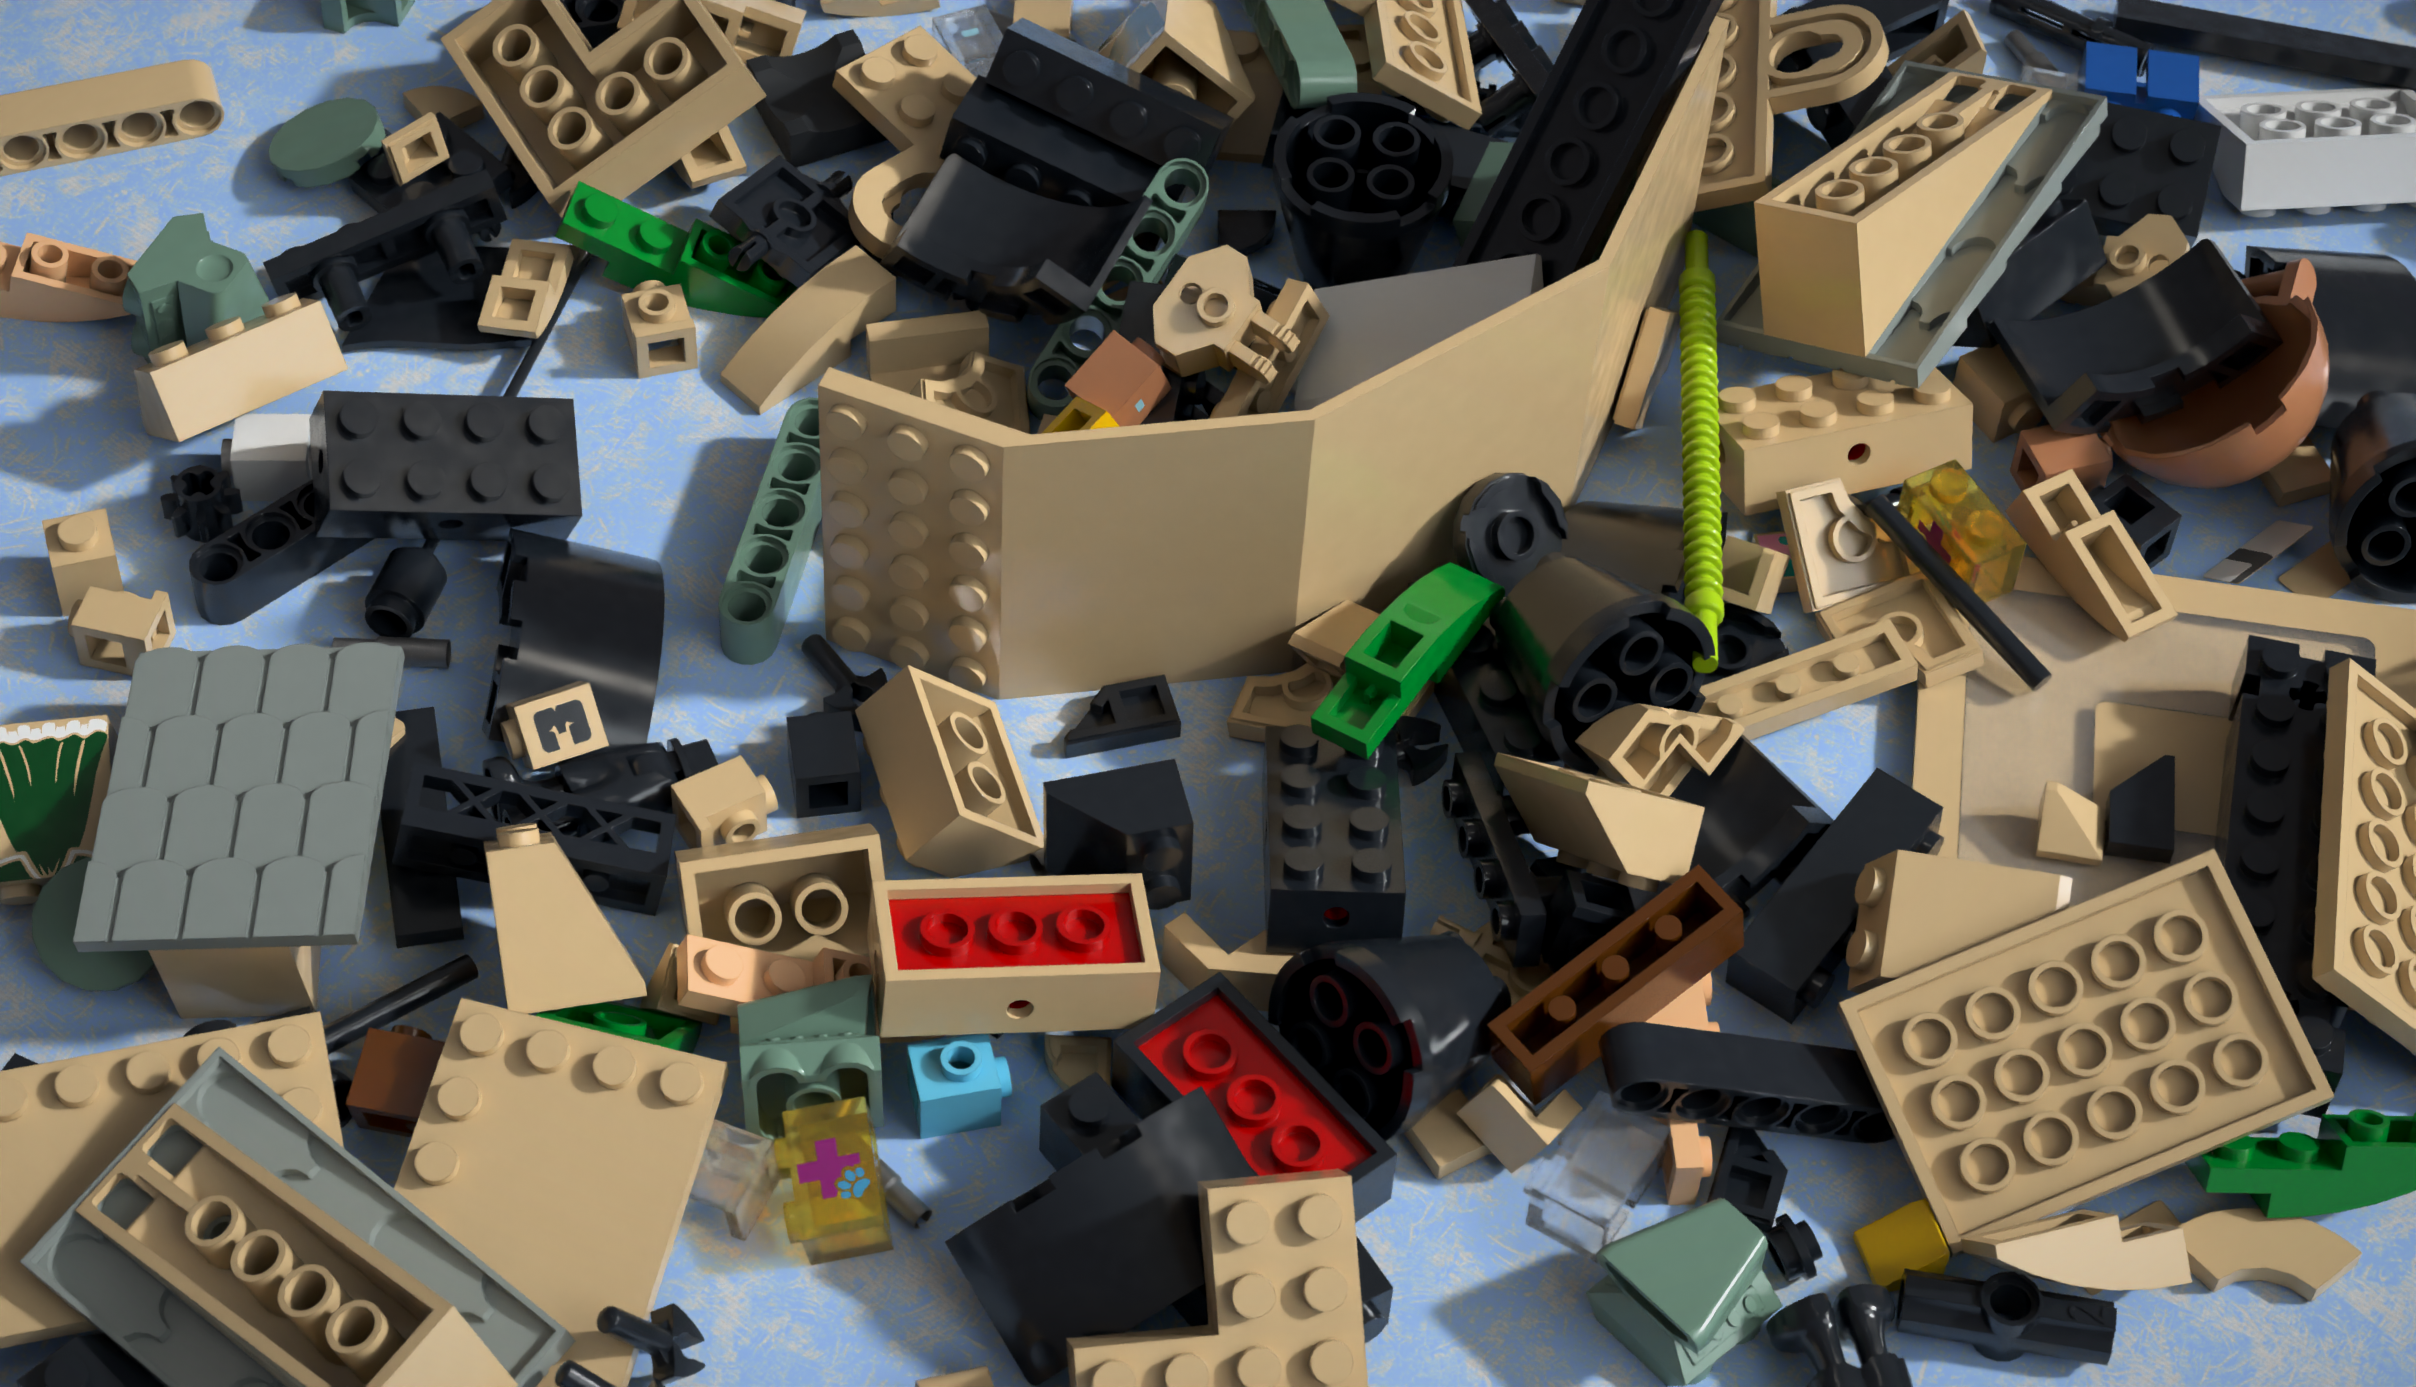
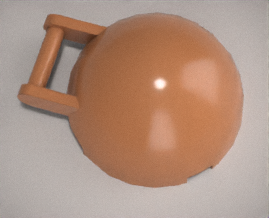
M2307 258L2289 261L2284 270L2241 279L2283 343L2246 373L2221 389L2213 380L2181 397L2184 401V408L2144 424L2140 423L2136 415L2111 421L2109 431L2100 433V435L2120 458L2128 465L2166 484L2200 489H2215L2243 483L2269 471L2286 459L2304 441L2314 427L2328 389L2330 371L2328 342L2321 321L2312 304L2317 286L2316 274L2311 262Z

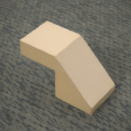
M1345 600L1295 631L1287 644L1309 665L1341 679L1346 672L1344 656L1380 614Z
M1185 912L1164 925L1162 964L1189 991L1218 972H1221L1258 1011H1268L1269 998L1275 978L1283 965L1296 955V953L1266 952V929L1230 954H1227Z

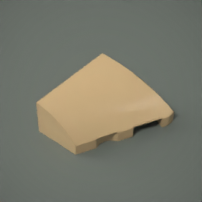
M1637 703L1617 709L1603 716L1582 733L1575 742L1610 779L1670 796L1692 767L1710 776L1745 729L1741 724L1730 718Z

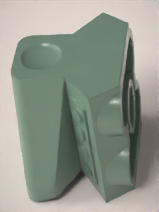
M204 213L172 217L127 273L128 280L122 297L124 310L136 316V323L131 337V348L135 354L144 357L148 364L151 363L148 356L149 352L175 341L183 340L185 346L189 347L208 339L205 329L209 326L236 316H240L243 323L264 315L261 306L270 301L247 256L240 251L215 243L213 240L211 241L209 231L206 228Z
M874 974L856 975L737 1004L746 1137H755L759 1141L768 1144L782 1145L795 1142L803 1138L808 1132L823 1131L828 1136L835 1137L842 1130L849 1129L859 1138L871 1133L876 1127H884L879 1036H876Z
M1723 1198L1715 1199L1606 1244L1596 1252V1258L1608 1275L1586 1292L1596 1320L1667 1387L1696 1384L1706 1379L1712 1371L1715 1361L1735 1345L1745 1344L1753 1340L1760 1332L1762 1323L1783 1307L1762 1270L1768 1247L1766 1237L1751 1221Z

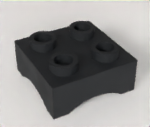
M853 29L835 34L818 47L800 54L783 57L762 55L746 60L747 68L767 95L755 104V107L785 159L795 168L888 140L832 87L836 70L866 55L861 41Z

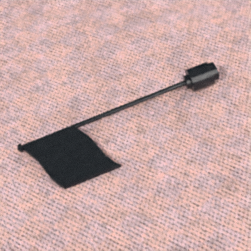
M570 245L574 260L566 285L548 325L540 337L535 339L480 332L477 326L492 275L501 276L509 248L475 246L484 271L477 279L466 284H455L451 281L437 250H434L384 271L367 300L372 314L371 321L366 326L348 333L342 344V352L382 347L474 351L530 346L503 395L506 397H517L590 258L596 256L574 245ZM426 539L422 548L399 547L390 552L365 598V620L375 633L385 637L410 638L413 633L419 632L423 628L447 582L446 571L433 554L440 540Z

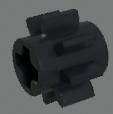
M197 465L183 470L178 476L172 475L170 480L173 493L161 496L164 518L172 520L175 536L179 538L186 535L190 539L202 543H207L232 528L231 515L243 512L240 489L232 488L229 472L225 470L218 473L215 469L208 466Z

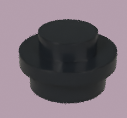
M1786 1213L1775 1218L1776 1226L1764 1231L1763 1234L1768 1242L1767 1248L1781 1275L1787 1282L1800 1276L1806 1281L1816 1277L1817 1271L1814 1262L1823 1258V1254L1808 1223L1802 1220L1794 1224Z

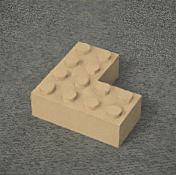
M493 0L440 38L548 204L561 218L578 181L622 201L767 96L699 0H661L594 49L560 0Z
M1340 1169L1197 1182L1209 1325L1066 1338L1070 1387H1368L1352 1176Z

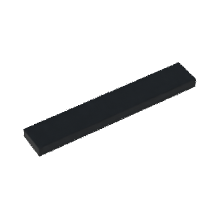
M2153 0L2116 1L2113 28L2146 42L2416 90V47Z

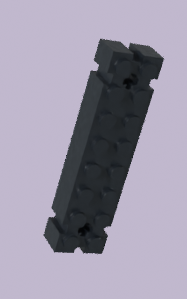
M2249 635L2232 681L2228 720L2233 722L2225 746L2215 851L2333 1093H2335L2343 1074L2346 1030L2340 1029V1026L2347 1012L2348 1005L2331 992L2326 991L2312 979L2329 668L2351 658L2375 677L2376 659L2325 650L2321 661L2300 657V644ZM2330 1102L2301 1114L2321 1118L2322 1114H2326Z

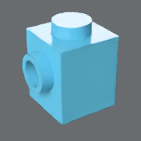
M971 1034L907 1045V1083L920 1139L1001 1125L1002 1098L1012 1096V1084L1006 1057L994 1058L989 1034Z

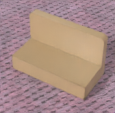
M979 310L866 324V365L870 381L908 394L911 393V390L920 378L945 381L958 377L961 363L971 350L989 356L987 315Z

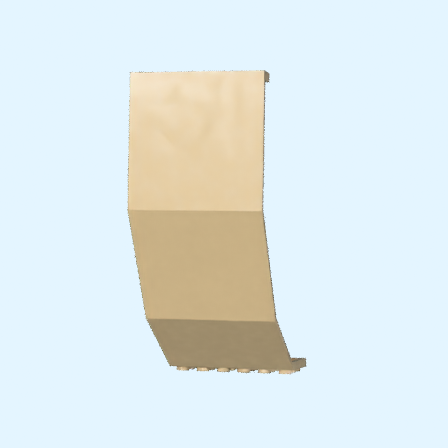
M1715 16L1637 169L1633 191L1599 260L1310 410L1028 434L829 367L818 384L826 640L837 643L846 650L863 652L895 663L902 669L910 665L970 692H978L998 700L1096 691L1106 685L1164 674L1169 684L1290 672L1307 663L1287 644L1292 634L1345 600L1381 614L1398 596L1408 589V583L1418 581L1434 569L1449 562L1459 566L1453 549V522L1462 498L1477 481L1494 473H1523L1527 476L1536 477L1550 486L1561 500L1565 513L1576 504L1615 421L1612 419L1645 311L1649 307L1668 309L1677 290L1680 274L1684 270V243L1687 233L1691 231L1729 20Z

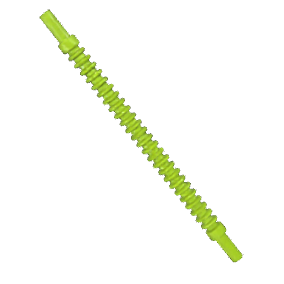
M1692 230L1687 233L1685 239V270L1680 274L1678 281L1680 294L1679 325L1681 329L1679 335L1681 340L1680 373L1682 376L1680 395L1682 398L1681 432L1683 436L1681 455L1683 459L1682 493L1684 497L1682 502L1684 508L1682 516L1684 520L1683 544L1685 547L1683 552L1685 559L1683 566L1685 571L1684 606L1704 623L1713 639L1716 656H1709V659L1704 660L1698 652L1693 651L1692 653L1693 669L1699 673L1706 674L1715 671L1718 667L1717 626L1724 618V602L1722 599L1724 593L1722 588L1723 564L1721 561L1723 555L1721 549L1722 526L1720 522L1722 514L1720 511L1721 488L1719 485L1721 480L1719 473L1721 466L1719 462L1720 440L1718 436L1720 428L1718 425L1719 403L1717 400L1719 392L1717 389L1718 367L1716 364L1718 359L1716 353L1718 347L1716 342L1717 321L1715 318L1717 312L1715 307L1716 279L1714 273L1709 269L1708 236L1701 230Z

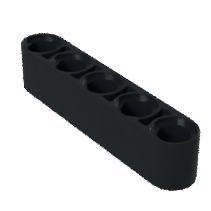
M312 479L202 545L192 554L189 560V571L197 610L203 619L212 624L231 625L237 623L375 538L316 537Z
M1646 1022L1619 1024L1606 1031L1598 1042L1612 1107L1622 1113L1857 1143H1881L1895 1138L1856 1050Z

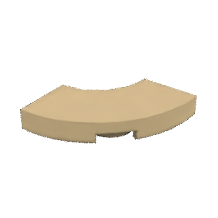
M2237 1208L2210 1212L2178 1226L2184 1230L2190 1272L2212 1292L2234 1282L2257 1280L2288 1287L2312 1302L2352 1270L2362 1255V1252L2350 1242L2315 1222L2302 1217L2266 1218L2261 1209Z

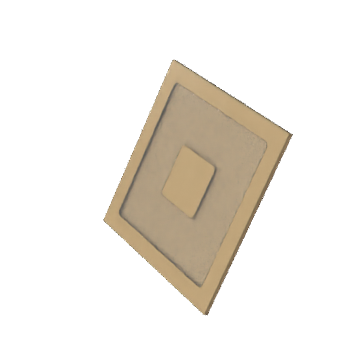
M1942 545L1951 556L1949 565L2047 668L2052 677L2039 690L2033 692L1959 613L1983 650L1984 666L1929 688H1926L1917 679L1911 788L1943 807L1938 834L1944 837V842L1937 856L2052 873L2072 878L2069 906L2078 905L2215 849L2225 746L2233 722L2228 720L2232 681L2249 635L2300 644V657L2321 661L2325 650L2376 659L2375 678L2416 709V610L2154 574L2178 616L2174 620L2123 642L2100 625L2076 603L2052 577L2038 558ZM2164 755L2175 756L2174 853L2170 864L2105 855V820L2101 866L2035 856L2039 803L2047 780L2063 784L2102 807L2106 812V801L2111 789ZM2348 1006L2347 1010L2355 1011L2350 1006Z

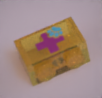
M1954 459L1905 479L1897 509L1985 603L2012 592L2027 543L1959 462Z
M865 1096L782 1112L785 1137L774 1139V1148L781 1179L792 1178L795 1201L783 1203L785 1224L790 1243H802L811 1265L893 1250L875 1125Z

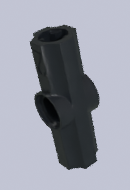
M1904 1269L1900 1282L1895 1325L1897 1326V1332L1971 1343L1975 1350L1985 1358L1997 1362L2015 1360L2026 1352L2107 1365L2112 1354L2117 1308H2114V1302L2039 1290L2032 1280L2015 1272H2000L1990 1276L1986 1281ZM1996 1313L2008 1315L2012 1317L2014 1320H2007L2001 1318Z

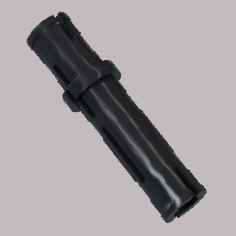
M1991 0L1990 13L2000 15L2042 35L2081 50L2082 57L2087 41L2137 48L2138 77H2142L2146 73L2148 50H2156L2155 44L2147 43L2113 28L2111 20L2101 16L2094 20L2051 0Z

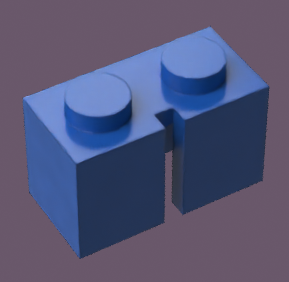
M2087 41L2076 79L2075 91L2107 96V102L2194 120L2199 105L2200 56L2148 50L2146 57V83L2137 82V48Z

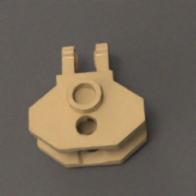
M2147 214L2121 235H2107L2105 244L2102 247L2108 263L2060 299L2074 305L2078 303L2085 306H2094L2111 299L2154 276L2190 250L2188 240L2172 215Z
M1229 245L1189 256L1153 304L1155 345L1160 349V355L1165 360L1163 366L1180 377L1189 376L1218 366L1231 372L1235 366L1261 383L1268 385L1269 383L1271 384L1279 372L1267 358L1248 348L1255 337L1262 338L1276 349L1288 354L1293 353L1301 342L1290 329L1281 325L1277 320L1262 311L1260 301L1254 297L1253 278L1248 258Z

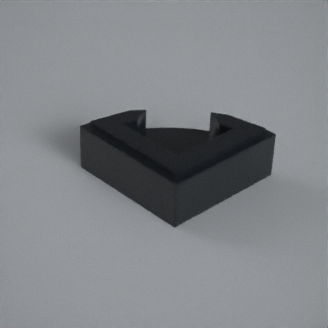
M1218 210V247L1229 245L1248 258L1249 254L1257 251L1263 245H1268L1272 241L1275 232L1276 210Z

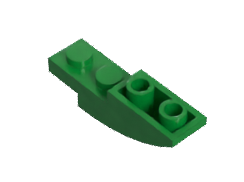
M578 181L570 196L555 237L606 260L607 263L602 276L634 289L638 284L648 280L660 281L665 286L681 284L686 304L692 308L738 316L768 318L798 288L789 280L778 275L774 268L763 259H759L746 271L736 270L740 261L732 266L729 262L728 254L740 242L716 227L696 218L687 232L581 181Z
M1451 562L1434 569L1416 581L1376 618L1344 656L1346 672L1310 717L1312 733L1368 760L1425 683L1431 680L1438 684L1488 619L1493 607L1503 599L1505 587Z
M2355 1109L2350 1111L2349 1115L2322 1114L2317 1138L2298 1132H2285L2280 1134L2279 1138L2246 1136L2185 1161V1164L2206 1193H2249L2266 1218L2307 1217L2348 1211L2375 1205L2416 1191V1113L2413 1116H2385L2373 1110Z

